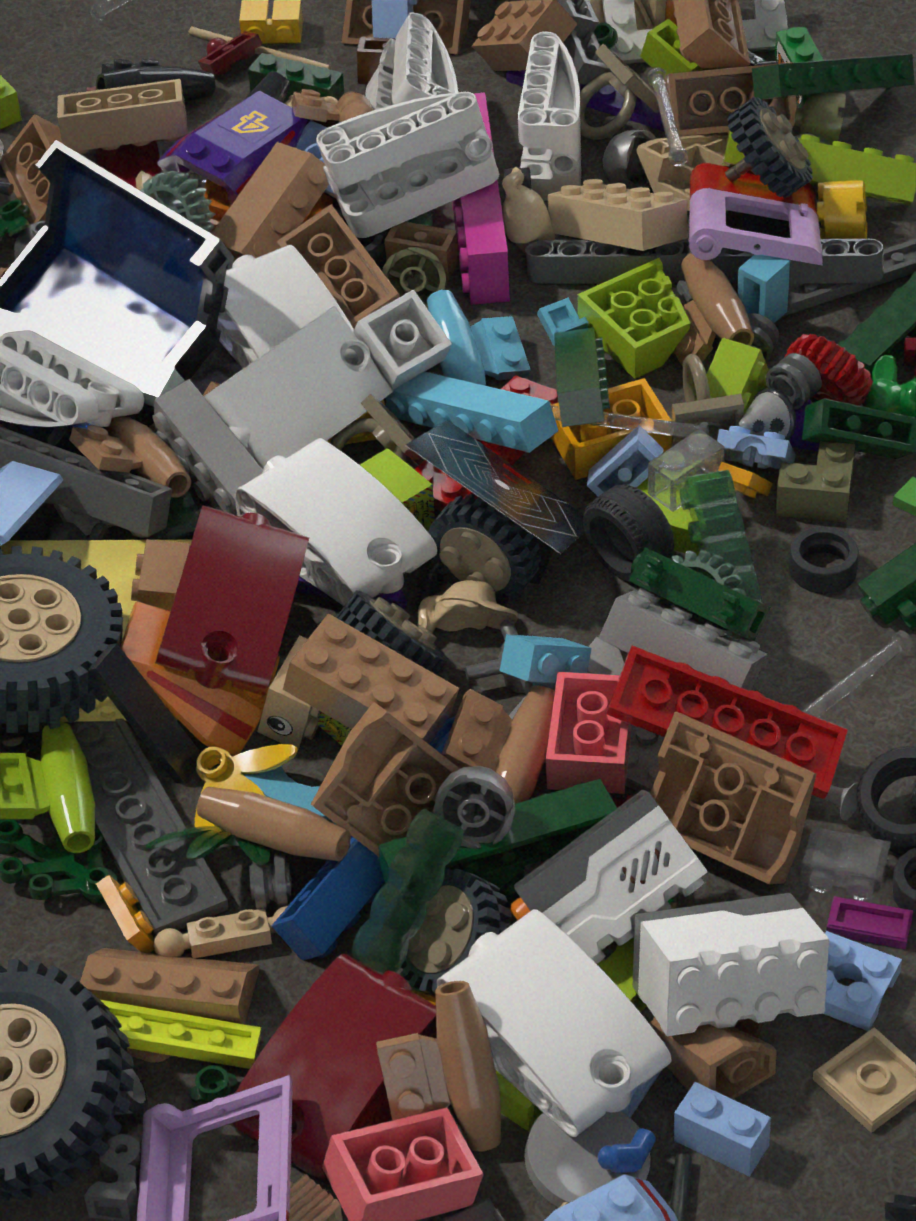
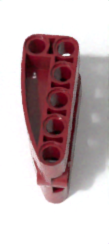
M202 505L155 664L188 673L189 669L195 670L194 677L197 682L206 688H221L229 680L233 681L232 687L265 696L293 602L309 537L271 526L269 520L259 513H246L240 517Z
M342 954L314 982L278 1027L244 1077L236 1093L290 1075L293 1079L291 1163L294 1162L297 1167L323 1183L330 1184L322 1166L331 1136L385 1123L392 1116L376 1042L416 1033L437 1039L436 1005L413 993L409 983L398 973L386 971L382 975L354 958ZM260 1114L229 1124L259 1142Z

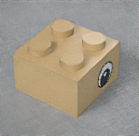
M300 635L268 689L258 728V733L282 744L297 746L298 750L305 738L312 740L319 726L318 717L321 711L283 690L289 663L308 640Z

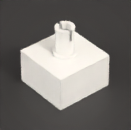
M414 289L359 320L353 332L358 340L368 346L370 358L392 390L444 361L452 346L451 341Z

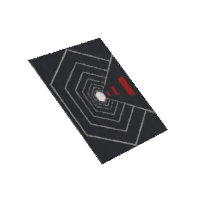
M449 420L444 421L405 445L560 554L585 532L583 526L584 514Z

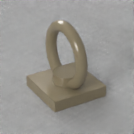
M604 44L595 51V54L612 72L595 77L580 92L581 135L591 140H600L617 133L632 116L637 96L657 114L666 105L633 69ZM612 85L624 97V103L620 112L611 122L604 126H589L585 120V109L589 100L599 89Z
M690 354L683 362L685 402L672 404L671 454L673 458L719 451L716 447L719 429L729 430L730 426H739V421L743 417L744 402L741 394L711 398L704 365L697 355Z
M372 394L363 400L361 404L374 419L364 418L353 421L335 434L330 442L331 445L342 451L346 442L353 436L364 432H372L386 449H390L404 462H406V455L418 465L425 460L405 446L415 438L391 410Z

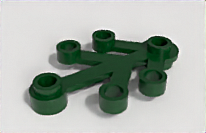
M50 819L51 833L56 837L58 852L23 834V828L15 820H0V853L12 854L21 850L41 861L23 864L20 859L15 857L2 860L0 862V878L3 882L14 884L23 879H30V895L36 900H46L51 896L81 893L91 903L106 902L96 884L107 875H110L116 881L117 877L112 870L103 867L101 851L104 848V840L99 829L95 828L93 846L85 851L88 868L74 861V853L64 848L52 819ZM67 875L72 879L53 881L51 876Z

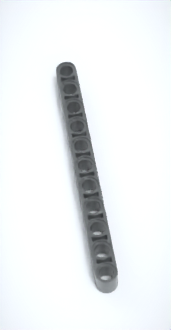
M689 239L679 240L644 251L590 240H537L530 242L525 247L528 279L539 284H601L657 258H660L663 264V271L669 277L671 283H678L679 281H686L681 265L683 259L691 253ZM821 239L822 265L790 260L789 283H874L882 279L884 275L883 244L875 239ZM755 244L754 247L759 248L760 245ZM722 248L720 254L711 259V261L726 275L730 283H738L739 268L754 254Z

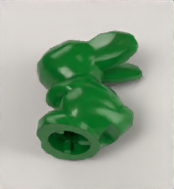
M892 355L882 356L874 365L872 371L873 384L863 406L916 418V378L899 385L896 381L897 365Z

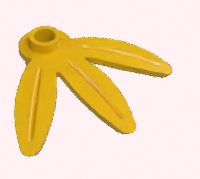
M277 744L246 751L232 757L225 749L208 747L197 758V773L205 782L202 791L206 787L254 792L266 796L253 781L243 776V774H259L274 770L293 759L298 752V748L291 744ZM216 764H220L217 768L212 770L213 766H215ZM196 809L195 827L216 826L199 817Z

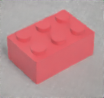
M557 673L546 754L547 789L564 790L580 783L601 779L608 793L625 794L632 724L606 715L620 675Z
M448 1108L332 1135L322 1166L349 1221H416L473 1206L483 1177L481 1168Z

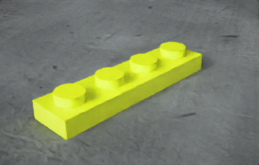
M101 1000L122 1025L119 1030L128 1038L130 1047L127 1048L250 1069L255 1062L261 1036V1027Z

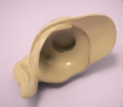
M514 167L512 172L502 181L506 198L501 208L506 236L525 253V247L530 242L555 240V234L549 212L542 197L535 191L522 185L524 175L519 168Z
M474 580L457 582L447 589L443 595L424 598L418 609V626H423L431 633H433L435 628L445 631H458L468 627L481 630L486 626L500 629V624L504 620H512L515 624L518 619L516 611L496 603L495 591L490 584Z

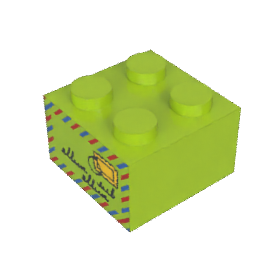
M388 448L360 464L361 467L384 485L429 532V527L435 520L432 483Z

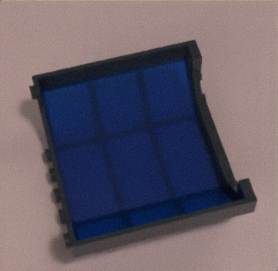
M55 140L35 165L50 182L45 223L0 279V309L174 367L185 381L191 379L220 341L221 331L217 329L219 313L225 312L229 288L224 286L226 271L232 269L234 256L219 238ZM144 403L140 412L127 416L150 428V425L154 423V406ZM0 420V427L86 457L69 439L73 427L87 429L92 424L84 422L64 426L43 427Z

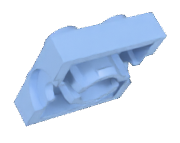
M730 426L729 430L719 429L716 447L724 460L739 462L751 467L756 462L758 463L757 467L762 469L769 467L780 469L781 462L794 463L795 452L789 440H785V436L782 434L764 432V436L750 434L749 429L739 426Z
M826 931L825 935L829 938L825 1013L822 1014L869 1031L878 1016L879 1007L887 988L893 987L901 972L902 959ZM849 978L856 982L845 986L838 983L837 980Z

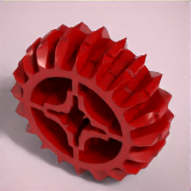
M802 334L801 337H798L790 345L785 357L791 353L803 355L815 365L820 373L822 387L812 398L818 401L829 399L857 406L865 402L866 396L873 384V380L870 377L871 374L864 368V364L855 358V355L846 351L845 347L842 348L835 341H828L824 336L818 337L815 334Z

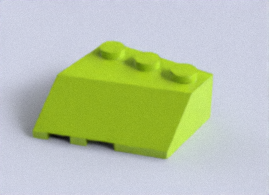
M660 258L577 294L579 318H587L589 322L587 328L594 327L595 338L602 337L604 350L634 379L662 367L690 329L689 318L679 297H676L672 290V283L663 271V264Z

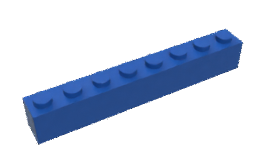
M455 717L446 720L429 744L441 754ZM351 836L350 846L345 857L341 861L327 860L271 925L301 960L317 956L324 958L337 947L338 941L336 939L342 931L348 930L360 919L359 911L362 907L375 900L383 891L381 885L384 879L380 872L379 856Z

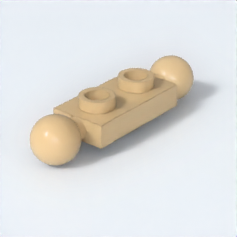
M288 906L281 907L275 912L273 917L267 918L265 908L257 910L247 909L220 917H205L198 921L186 923L188 933L185 934L176 929H164L155 937L154 949L157 955L165 957H180L185 950L191 949L192 957L195 959L272 944L270 933L277 932L271 925Z

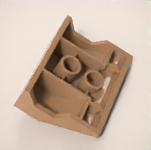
M373 702L348 734L311 805L335 824L348 830L352 837L379 856L380 844L424 832L433 827H440L437 817L434 815V806L439 788L451 773L460 768L389 712Z
M675 712L657 755L659 772L651 789V796L690 848L767 884H783L800 845L816 773L684 714Z

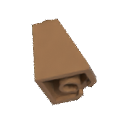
M655 1017L649 1022L657 1035L665 1042L671 1054V1063L666 1067L687 1091L690 1090L694 1082H697L734 1099L775 1074L777 1050L771 1044L735 1027L718 1029L708 1024L698 1026L693 1033L666 1036Z

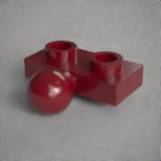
M244 31L229 42L222 38H213L207 44V55L200 59L198 63L203 71L212 72L214 75H222L232 68L231 64L253 56L255 49L263 45L257 33Z

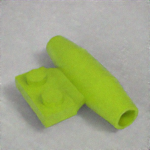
M60 721V727L50 729L46 725L42 730L41 761L27 757L26 753H0V819H34V816L49 811V815L64 848L72 853H81L89 850L95 841V800L83 751L71 726Z

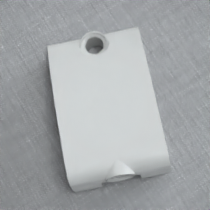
M414 12L409 13L396 36V40L391 38L384 47L380 57V64L366 86L365 97L370 101L373 110L418 98L458 93L456 75L448 51L433 24L423 15Z
M540 32L531 39L518 111L519 142L524 146L520 168H530L531 188L544 201H548V194L561 191L562 186H581L580 90L578 77L567 48L560 38L552 32Z
M471 92L440 94L380 108L322 130L316 138L325 163L323 169L332 191L336 194L346 222L353 234L359 238L373 236L491 185L499 177V171L492 152L493 143L486 132L476 97Z
M287 245L258 258L252 255H243L236 259L232 269L226 271L224 286L229 289L225 312L219 313L217 329L221 331L220 342L242 368L251 364L333 306L337 308L352 332H354L353 327L332 294L308 262L292 245ZM203 280L200 282V291L202 290ZM346 349V361L350 365L356 366L358 362L357 353L352 349Z
M333 306L203 397L259 466L264 469L267 462L274 456L281 455L287 458L316 439L329 440L367 412L361 402L370 394L381 401L391 394L393 390L370 358L368 346L357 339L337 308ZM346 349H352L357 353L358 362L356 366L350 365L346 361Z
M31 329L8 331L0 336V420L43 427L64 426L84 422L95 426L107 427L114 417L133 415L141 411L144 405V396L141 389L117 374Z
M321 438L316 439L287 458L281 455L272 457L265 465L262 474L235 491L237 516L241 517L246 513H259L269 520L271 526L309 537L300 577L343 606H345L356 590L367 593L372 598L379 593L388 594L400 590L404 584V572L411 573L437 555V546L434 539L414 515L363 467Z
M533 909L499 935L494 932H487L479 937L471 947L469 957L437 979V988L442 984L452 981H466L469 983L488 1030L495 1069L564 1132L572 1137L578 1136L605 1115L606 1112L613 1113L625 1109L630 1104L631 1091L638 1085L641 1086L671 1063L672 1059L668 1048L627 996L574 941L538 910Z

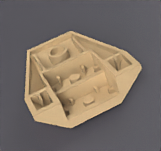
M729 133L660 138L638 145L636 152L653 192H672L676 198L687 199V210L690 211V174L697 165L702 163L723 164Z

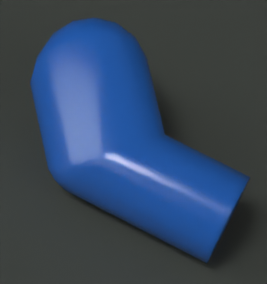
M638 1129L630 1144H614L613 1146L606 1145L602 1147L598 1153V1163L603 1169H610L615 1173L637 1172L645 1163L656 1141V1137L647 1129Z

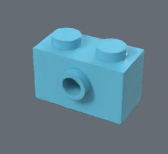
M762 254L753 255L739 268L738 296L744 304L747 313L763 315L775 323L787 312L790 260Z
M506 634L500 672L532 682L534 686H545L554 689L558 672L587 673L592 648L564 638Z

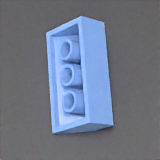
M15 461L0 468V546L9 541L62 483L64 479L60 474Z

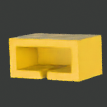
M242 0L239 18L241 33L244 31L257 33L263 44L301 43L303 27L301 0H274L272 19H267L269 0Z

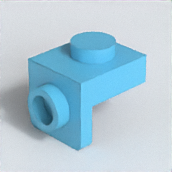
M569 298L542 307L537 313L554 347V333L586 329L589 325L586 317L579 318Z

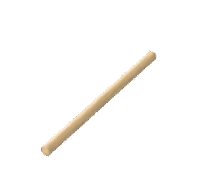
M190 27L189 35L209 41L213 38H222L227 42L233 39L195 27ZM260 46L255 49V54L258 55L261 53L272 54L277 57L325 67L331 70V65Z

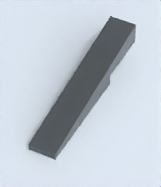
M557 0L577 23L563 44L573 60L578 83L586 85L595 77L608 73L610 70L595 54V51L600 47L594 34L599 21L589 0Z

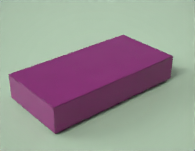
M834 896L826 931L847 939L906 949L913 910Z

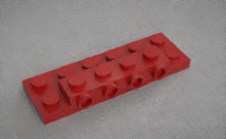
M633 645L626 657L606 715L665 737L674 713L684 714L816 773L812 795L823 800L829 793L848 729L802 712L793 705H784L766 698L760 692L748 691L730 684L724 678L712 677L693 669L688 664L671 661Z

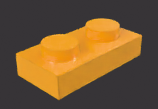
M722 461L716 474L727 480L726 487L751 498H755L756 493L768 496L773 484L755 473Z
M107 875L96 885L126 940L140 952H152L155 939L151 932L154 928L147 915L142 910L139 911L135 904L139 901L131 886L126 882L120 885L110 875Z

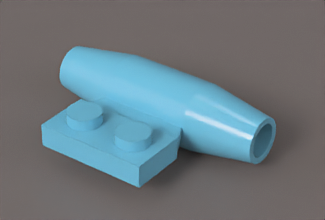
M439 290L428 297L429 312L452 343L444 361L440 362L444 376L486 386L485 375L494 377L496 380L512 379L515 375L522 378L528 377L531 369L513 316L482 318L481 321L470 326L451 291Z

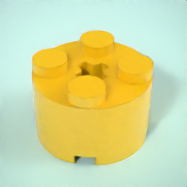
M864 180L818 183L819 202H817V215L822 227L820 228V239H867V203Z

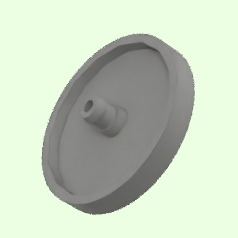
M622 1111L606 1112L605 1115L578 1136L572 1137L543 1113L535 1121L529 1133L525 1148V1165L529 1178L538 1192L559 1208L563 1202L570 1203L624 1174L646 1180L650 1169V1153L642 1168L637 1172L615 1173L610 1169H603L598 1163L600 1149L606 1145L630 1144L636 1131L640 1129L630 1117Z

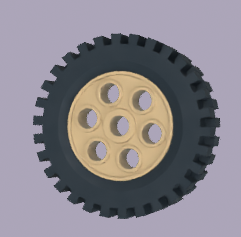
M11 546V554L3 555L0 547V723L6 724L7 733H18V725L28 724L29 733L39 732V723L47 722L49 728L54 729L60 727V717L63 716L72 723L79 719V708L89 714L95 709L96 700L103 702L108 697L89 673L88 669L109 645H121L123 633L121 602L118 603V595L115 589L109 590V581L104 576L97 578V570L94 567L88 565L81 570L80 559L72 556L67 562H64L63 552L53 550L50 557L43 556V548L32 547L31 554H22V546Z
M19 959L8 960L7 970L0 965V1200L9 1201L10 1194L20 1201L32 1199L31 1188L42 1196L54 1193L52 1180L57 1181L64 1187L75 1182L70 1172L74 1167L83 1173H87L94 1166L87 1156L93 1150L104 1156L110 1148L109 1145L101 1140L105 1133L109 1132L117 1136L121 1130L122 1125L113 1117L115 1112L128 1113L130 1102L120 1093L121 1091H133L134 1079L123 1071L134 1068L133 1057L124 1050L130 1047L127 1036L119 1030L122 1025L117 1017L109 1011L110 1009L70 974L67 975L61 969L52 965L48 969L41 962L33 960L29 961L28 967ZM31 1029L29 1037L21 1042L24 1033ZM53 1060L51 1067L42 1073L44 1065L48 1061ZM13 1068L11 1075L2 1081L6 1071ZM34 1099L32 1107L24 1112L25 1105Z

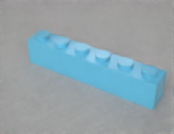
M429 372L421 373L397 387L391 394L385 397L387 408L391 410L397 419L431 428L449 420L475 439L529 453L559 431L548 400Z

